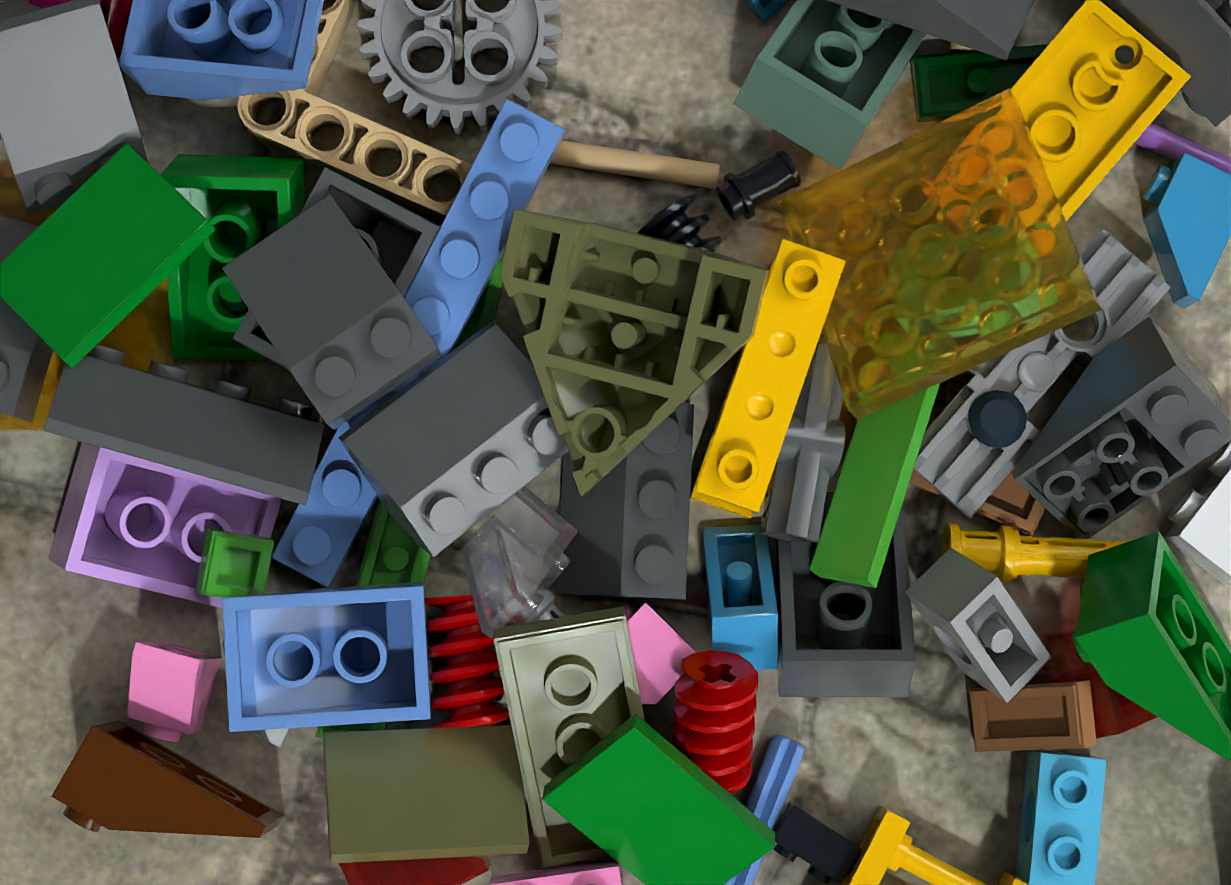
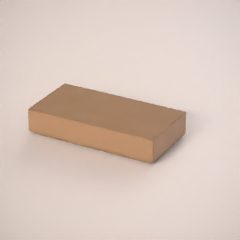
M1090 680L1027 683L1008 703L983 686L969 688L975 752L1079 749L1097 746Z

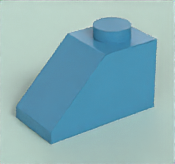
M1183 153L1169 167L1160 164L1150 179L1143 195V199L1151 202L1143 219L1164 280L1171 287L1168 291L1172 302L1184 309L1200 301L1231 236V175L1187 153Z
M761 525L702 528L711 650L727 651L741 655L751 662L756 670L778 669V611L767 535L760 533Z

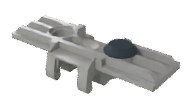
M1101 229L1041 298L1042 325L983 335L971 350L962 349L952 360L950 367L958 374H965L971 379L926 429L913 470L963 514L971 518L1023 458L1050 420L1049 418L1039 430L1027 420L1026 414L1073 360L1083 369H1086L1096 354L1138 325L1171 287L1107 231ZM1069 308H1083L1092 315L1095 322V331L1090 340L1083 343L1073 342L1063 333L1061 319L1064 312Z

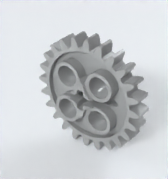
M361 0L363 7L374 14L375 17L357 21V28L360 34L375 39L360 46L359 51L364 60H380L367 72L372 83L391 80L382 94L388 104L396 102L404 96L406 97L403 107V114L406 119L411 120L423 108L427 110L426 119L430 130L434 131L442 117L447 116L450 117L455 134L461 133L465 117H474L481 132L487 131V113L495 111L499 114L506 99L510 101L514 99L520 105L529 109L532 106V100L526 89L528 84L544 89L549 85L548 78L539 69V65L556 66L559 62L558 53L552 48L545 46L546 43L562 40V27L545 23L560 14L559 1L509 0L506 7L499 12L489 13L477 7V0H466L465 12L470 30L466 31L464 35L465 78L461 85L453 83L455 46L450 31L456 28V0H445L440 7L430 11L421 10L413 4L414 0ZM433 48L444 54L445 57L442 65L434 72L421 73L411 67L413 57L422 49ZM488 50L500 51L507 57L508 62L501 72L495 75H484L474 68V62L479 54Z

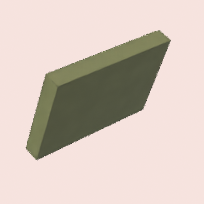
M511 725L324 732L323 756L330 864L527 854L530 844L524 787Z

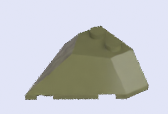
M514 209L500 275L508 297H513L526 332V335L523 336L557 433L564 437L575 468V472H572L582 497L754 336L769 270L720 253L614 227Z

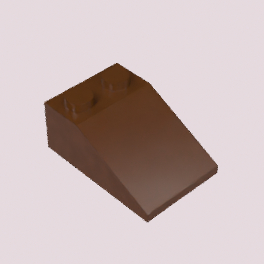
M120 720L91 727L51 796L67 805L63 812L64 816L77 825L93 832H98L101 826L108 830L260 838L276 828L284 817V814Z

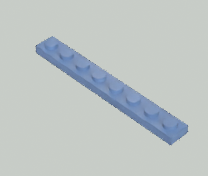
M506 99L404 298L438 346L442 356L338 427L313 475L306 505H298L271 558L326 587L333 584L378 497L338 438L455 348L506 248L514 209L526 210L566 132L565 129Z

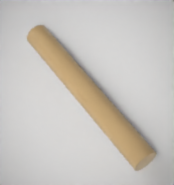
M561 140L549 163L712 189L717 187L720 164L564 140Z

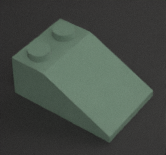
M796 0L757 56L733 104L841 170L926 36V33L827 0Z

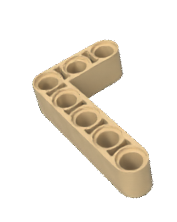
M336 0L333 6L327 10H322L307 87L304 89L239 96L237 103L239 117L252 136L262 144L291 157H303L305 163L323 170L326 167L384 198L443 223L455 198L442 203L433 201L426 193L428 185L438 175L447 174L454 176L461 182V189L472 164L316 97L354 11L353 0ZM276 99L286 104L285 114L279 122L268 126L256 123V112L262 103L267 100ZM333 124L344 129L342 142L333 150L320 151L313 147L314 134L324 125ZM381 150H395L402 155L401 166L394 174L381 177L370 172L371 159Z

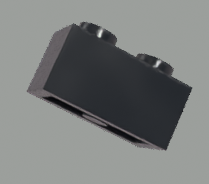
M791 802L774 828L776 833L775 842L777 844L773 850L791 862H794L798 856L809 863L810 867L807 872L825 884H828L831 878L841 884L862 850L859 846Z

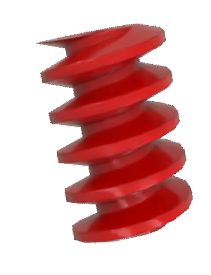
M488 594L425 598L426 605L444 610L443 615L426 622L427 630L445 635L446 638L445 641L428 648L429 656L447 661L446 667L429 674L430 682L446 686L449 690L448 693L431 700L432 708L450 713L449 719L432 726V728L492 725L509 718L508 706L494 702L495 697L505 692L502 679L492 675L493 671L500 669L497 653L491 650V646L495 644L493 629L499 627L489 624V620L507 612L506 604L488 599Z
M714 650L696 652L682 659L681 669L684 674L675 682V696L678 700L674 703V718L677 721L673 724L672 739L675 741L673 746L729 794H733L743 788L751 777L752 736L755 733L754 714L757 709L755 693L758 690V672L751 662L738 654Z

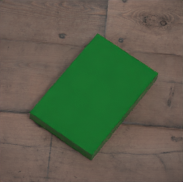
M126 143L0 263V297L66 364L73 368L216 229L191 203Z
M634 714L544 786L542 796L544 802L645 885H724L775 848L776 833L637 714Z

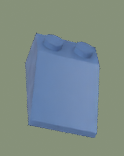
M133 0L119 67L148 95L211 100L304 89L307 87L324 0Z
M424 582L351 586L222 598L229 732L431 719Z

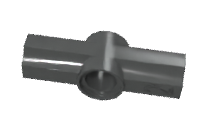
M817 343L765 495L766 499L761 518L760 533L771 538L810 544L817 543L819 540L829 477L831 478L838 469L845 442V426L843 422L839 421L845 391L850 353L841 350L840 347Z

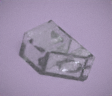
M523 486L490 512L460 550L481 631L490 638L494 636L493 629L502 628L509 620L516 625L523 624L544 599V596L536 590L537 587L541 584L547 589L570 563L571 559L563 551L578 532L526 486Z

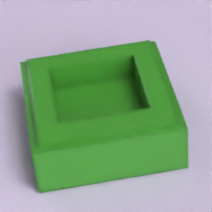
M207 528L195 592L200 595L220 598L246 596L250 586L264 592L274 540L267 537Z

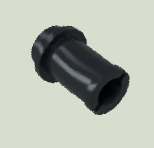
M780 149L775 152V155L737 176L731 172L724 176V183L716 187V192L723 208L733 220L742 216L749 220L755 216L754 209L789 189L800 186L801 179L789 155Z

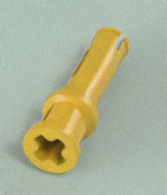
M947 522L942 534L941 556L950 548H953L996 575L1001 583H1009L1010 580H1015L1018 575L1085 579L1089 555L1129 541L1032 537L1020 535L1018 530L1013 529L1011 526L1003 525L998 528L997 532L960 530L957 523Z

